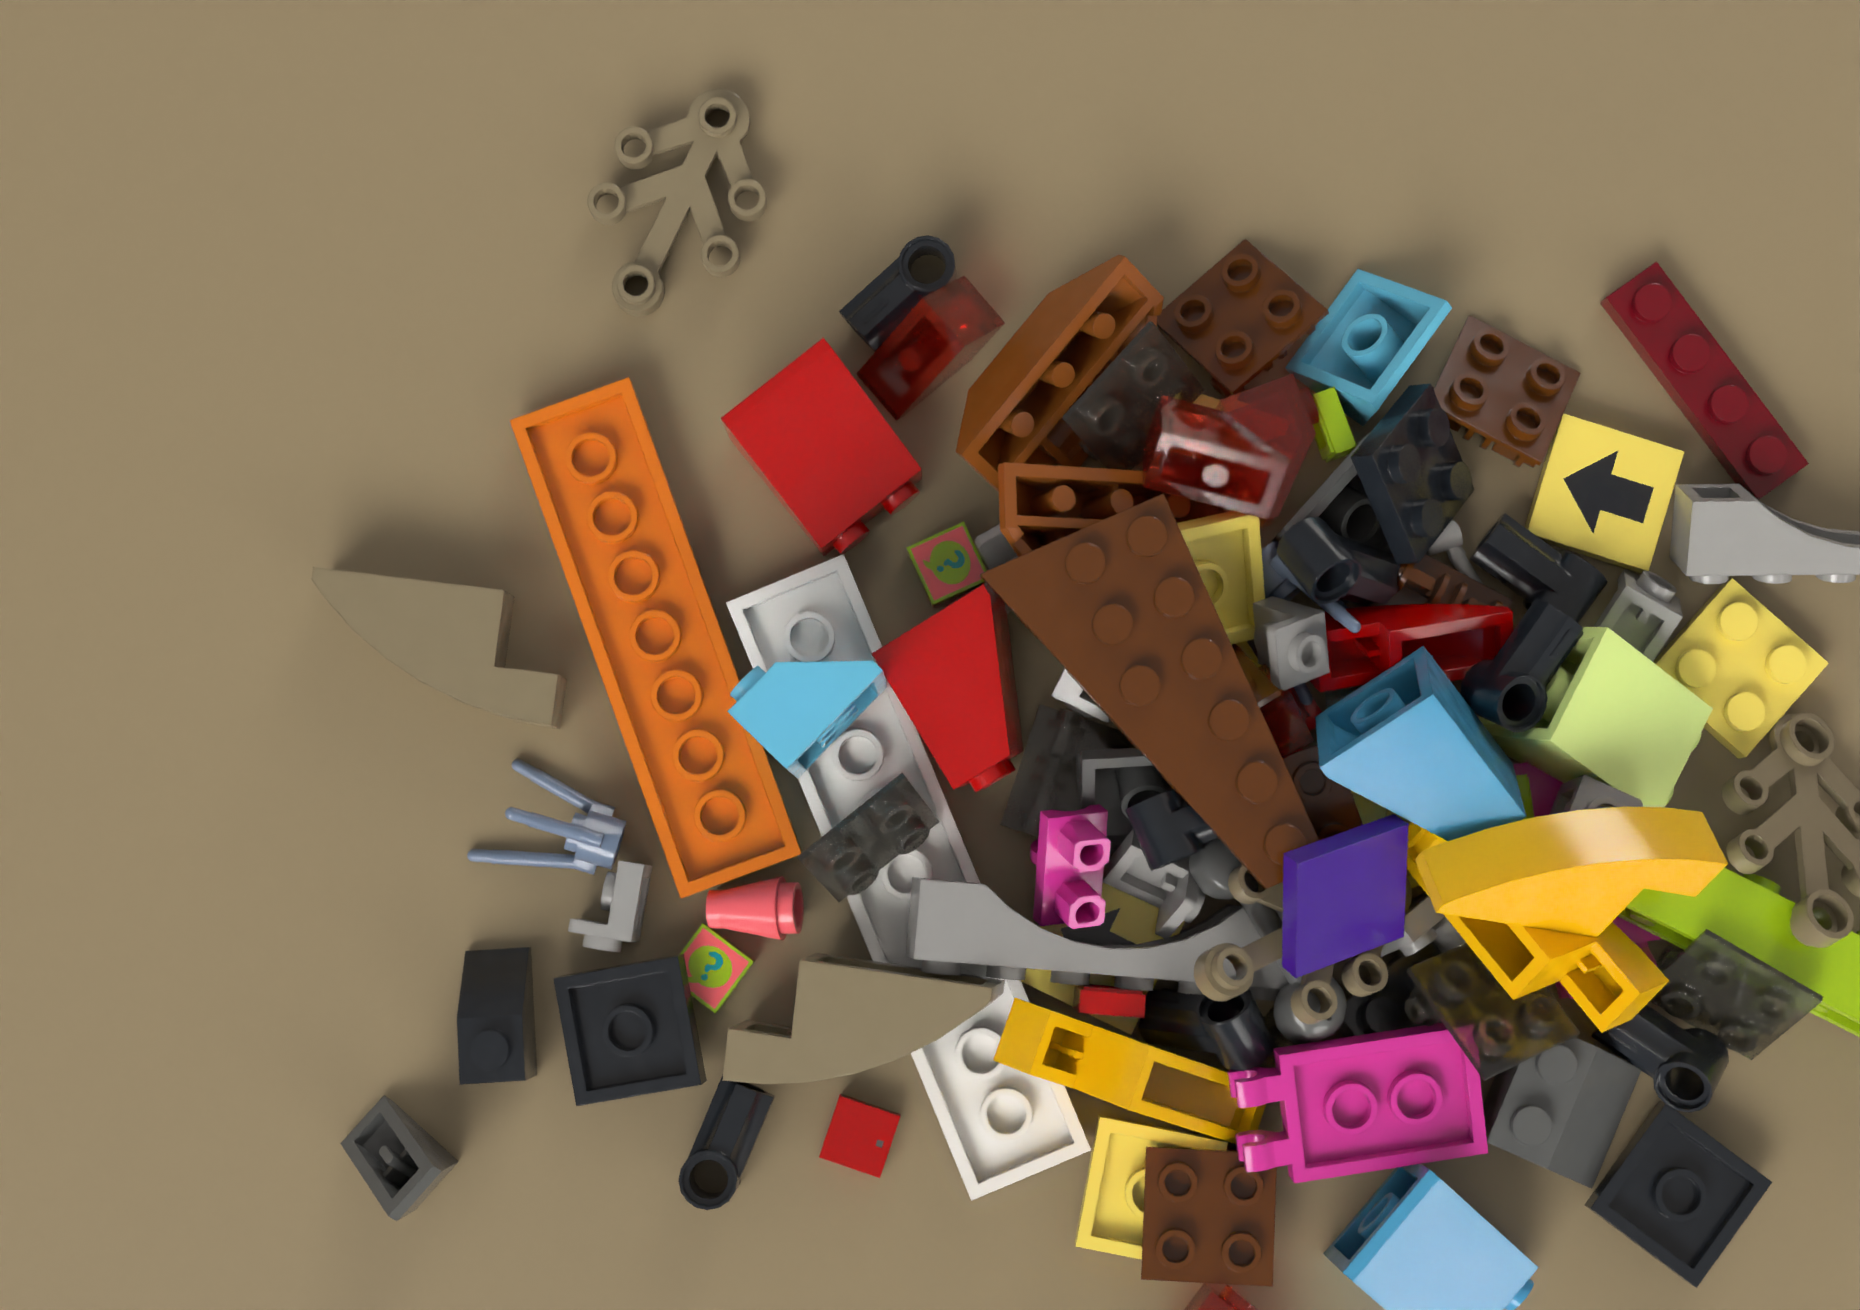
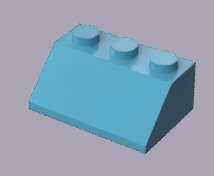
M874 661L775 662L767 672L756 666L735 686L730 696L737 702L727 712L796 778H799L887 688V683L883 670Z

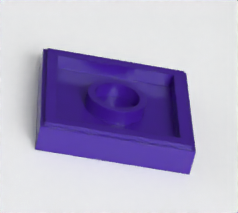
M1392 814L1284 853L1282 968L1293 977L1298 978L1404 937L1408 823Z

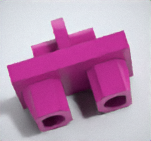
M1100 804L1089 805L1084 809L1076 811H1040L1039 836L1030 846V860L1036 865L1033 919L1040 926L1065 923L1068 927L1077 929L1100 926L1104 923L1106 901L1102 898L1104 865L1109 862L1111 841L1106 837L1108 811Z

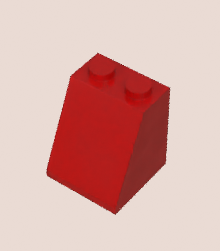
M824 337L721 417L730 440L823 556H826L834 548H836L840 555L845 554L870 533V530L865 525L884 509H886L890 516L894 515L920 493L915 484L922 480L921 467Z
M983 584L871 653L878 666L883 670L884 676L953 790L971 784L975 793L981 789H986L1014 772L1016 768L1010 759L1024 751L1005 602L988 585Z

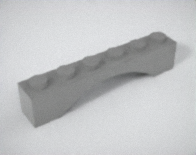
M1676 484L1669 558L1686 576H1689L1690 580L1703 584H1722L1728 581L1729 576H1752L1753 579L1760 582L1781 584L1792 581V575H1816L1818 579L1826 582L1849 583L1856 580V575H1860V531L1826 529L1792 519L1759 501L1740 484Z
M912 877L905 955L912 959L922 960L921 971L926 973L961 975V963L987 965L986 977L997 979L1025 980L1026 968L1051 970L1050 982L1089 985L1090 974L1114 975V987L1153 991L1154 979L1178 981L1177 992L1204 995L1197 987L1194 979V965L1198 957L1216 945L1232 943L1242 948L1260 939L1261 936L1242 905L1227 904L1203 922L1187 928L1179 934L1169 937V939L1164 938L1135 945H1096L1069 940L1038 927L1007 906L987 885L974 882ZM1276 910L1283 922V913ZM1225 958L1223 962L1224 971L1229 978L1236 980L1235 968ZM1276 961L1254 972L1253 982L1249 989L1254 999L1275 1001L1279 990L1288 981Z

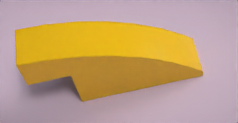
M1625 806L1575 810L1528 818L1487 828L1423 850L1415 859L1436 913L1590 937H1598L1643 889L1696 897L1728 864L1703 812L1667 807Z
M1411 822L1408 826L1407 870L1429 896L1415 859L1423 850L1447 842V840ZM1443 914L1513 1000L1560 982L1601 1033L1632 1020L1669 982V979L1648 956L1613 922L1598 937H1590Z
M1014 998L993 1061L1021 1072L1076 1089L1124 1109L1236 1144V1133L1258 1130L1266 1106L1264 1104L1256 1107L1239 1108L1237 1106V1098H1232L1230 1094L1227 1071L1018 998Z

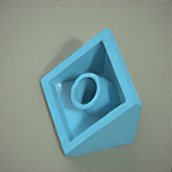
M1357 269L1328 308L1329 314L1315 326L1316 330L1306 338L1285 369L1316 393L1335 387L1344 413L1361 426H1364L1386 400L1452 307L1447 300Z

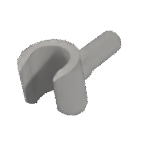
M1451 520L1426 555L1432 556L1446 551L1450 562L1457 571L1482 583L1465 555L1466 552L1462 547L1461 529L1454 520Z

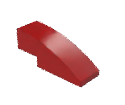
M1403 604L1345 608L1361 624V629L1357 633L1350 632L1325 611L1330 673L1312 679L1310 682L1319 692L1364 685L1422 646L1427 649L1450 681L1462 680L1474 664L1482 660H1493L1513 632V611L1505 606L1472 604Z

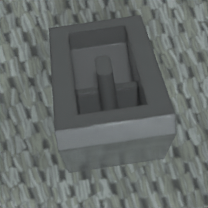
M383 1096L340 1143L386 1214L395 1221L415 1211L459 1162L396 1103L386 1096Z

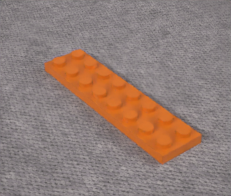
M627 377L510 420L680 898H686L802 855L800 844L765 748L727 712L737 702L730 696V693L740 682L630 378Z

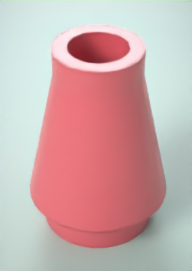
M780 876L724 890H709L707 894L706 920L710 929L723 928L778 940H784L787 934H799L801 932L804 903L802 888L799 882H786L785 878Z

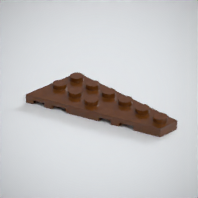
M1164 493L981 573L980 577L999 595L1019 617L1026 628L1040 640L1067 670V673L1130 742L1142 752L1162 774V777L1183 797L1262 887L1268 889L1283 882L1284 853L1319 841Z

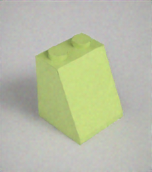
M1583 627V635L1545 687L1548 697L1546 710L1541 720L1533 728L1525 732H1512L1479 716L1480 721L1505 754L1519 763L1527 762L1563 783L1585 774L1640 799L1643 807H1665L1673 796L1674 786L1691 752L1697 747L1701 739V732L1713 708L1608 627Z

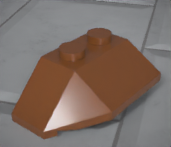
M1117 255L1049 292L968 389L956 453L998 492V464L1003 462L1080 467L1150 382L1157 342V316L1162 313L1164 297L1123 255Z
M1010 462L998 464L1000 531L1018 557L1163 493L1177 523L1235 510L1234 476Z

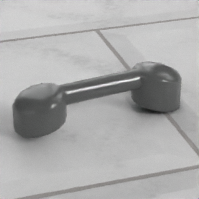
M1217 838L1205 843V849L1190 856L1189 869L1196 884L1203 893L1216 899L1229 900L1234 898L1228 886L1229 875L1242 864ZM1245 872L1244 880L1246 886L1251 891L1257 892V880L1250 873ZM1257 902L1254 904L1241 903L1261 938L1282 927L1283 922L1276 910ZM1282 958L1276 960L1288 981L1277 994L1273 1012L1277 1029L1283 1037L1294 1044H1306L1334 1035L1343 1024L1347 1008L1344 991L1337 980L1331 977L1330 982L1338 1002L1335 1013L1330 1018L1316 1024H1306L1297 1019L1291 1008V996L1294 990L1301 985L1302 976L1298 978L1293 977L1282 968ZM1309 992L1307 996L1308 1004L1313 1011L1319 1013V998L1314 993Z

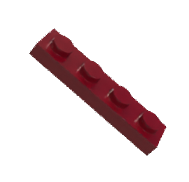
M1657 261L1600 302L1735 484H1740L1760 500L1809 464Z

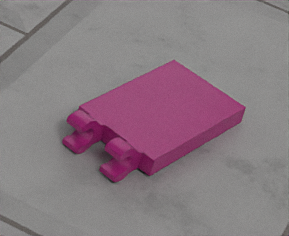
M1468 1019L1273 1048L1276 1068L1254 1067L1244 1071L1228 1070L1230 1094L1232 1098H1237V1106L1239 1108L1256 1107L1280 1101L1283 1131L1249 1130L1235 1134L1239 1161H1244L1246 1172L1264 1171L1287 1165L1288 1175L1295 1184L1488 1153L1475 1026Z

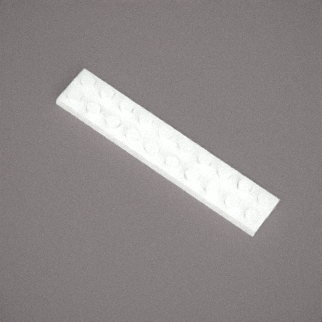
M844 554L726 602L752 668L759 666L767 672L775 662L874 661L877 664L871 653L880 649L882 645ZM886 679L887 688L798 780L872 960L922 968V960L912 959L905 955L912 877L980 883L918 731ZM961 963V974L986 977L987 965ZM1001 979L1005 980L1004 992L989 1006L937 1041L911 1053L971 1201L1091 1151L1064 1085L1029 1075L993 1061L1014 998L1030 1002L1021 980Z

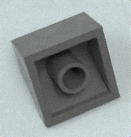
M1520 1017L1483 1104L1487 1143L1592 1189L1641 1070L1599 1047L1547 1024Z

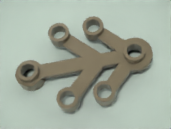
M726 89L705 91L694 99L690 105L688 116L684 119L647 132L639 127H628L622 130L615 139V151L620 162L630 169L636 170L646 167L650 164L654 155L690 144L692 146L681 166L621 187L607 182L600 183L589 192L587 198L588 208L594 219L604 225L616 224L628 212L665 200L636 261L622 266L616 272L612 281L614 298L621 309L630 315H649L662 304L665 289L659 273L690 209L703 243L701 259L706 270L717 277L729 276L737 270L740 264L738 247L731 238L726 236L706 180V176L717 154L731 185L728 193V202L732 213L742 221H754L760 218L767 208L765 191L757 181L753 180L740 144L747 136L750 128L748 108L745 102L734 92ZM712 111H726L730 115L727 124L720 128L710 126L707 123V117ZM639 139L646 143L645 151L640 156L629 157L624 154V147L630 140ZM744 191H753L759 196V202L754 208L744 210L736 205L737 197ZM610 194L619 199L618 206L614 211L601 213L597 210V202L602 196ZM723 246L731 250L732 258L727 264L717 266L709 261L710 253L716 247ZM635 276H642L648 280L646 291L638 296L628 294L626 292L628 280Z
M1810 713L1789 714L1779 719L1770 730L1769 742L1772 752L1752 770L1740 771L1725 782L1722 787V798L1727 807L1733 812L1740 815L1750 814L1767 801L1769 795L1768 788L1788 772L1791 798L1756 829H1747L1732 839L1727 845L1726 853L1729 862L1736 870L1744 874H1753L1772 861L1774 849L1795 831L1801 900L1792 909L1790 928L1793 935L1802 944L1826 948L1846 937L1851 932L1854 918L1846 900L1838 893L1829 890L1824 843L1844 864L1841 877L1845 887L1853 895L1860 897V843L1857 841V839H1860V820L1855 815V812L1860 815V792L1830 759V755L1835 747V740L1829 726L1821 718ZM1818 784L1839 805L1835 815L1819 798ZM1740 786L1748 792L1750 799L1743 794ZM1745 845L1752 849L1755 858L1748 853Z
M1243 865L1238 866L1230 873L1228 886L1232 896L1237 901L1243 904H1254L1257 902L1283 913L1282 882L1268 889L1263 888L1258 882V891L1253 892L1245 884V872H1250ZM1407 876L1405 912L1408 911L1412 899L1411 885ZM1282 927L1242 948L1232 943H1222L1203 952L1194 965V979L1199 990L1206 997L1214 1001H1227L1246 992L1253 982L1255 971L1282 958ZM1383 945L1354 956L1343 966L1342 981L1351 994L1365 997L1385 987L1388 981V970L1386 964L1380 958ZM1225 958L1234 966L1236 980L1226 975L1223 968ZM1334 964L1303 975L1301 985L1294 990L1291 996V1008L1294 1015L1301 1022L1316 1024L1330 1018L1335 1013L1338 1003L1334 989L1330 986ZM1360 965L1365 966L1369 970L1371 975L1370 985L1365 984L1359 976ZM1309 992L1314 993L1319 998V1013L1313 1011L1308 1004L1307 996Z

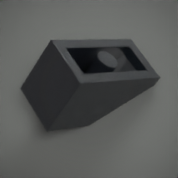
M531 947L465 951L457 1012L460 1085L526 1081L537 1075Z

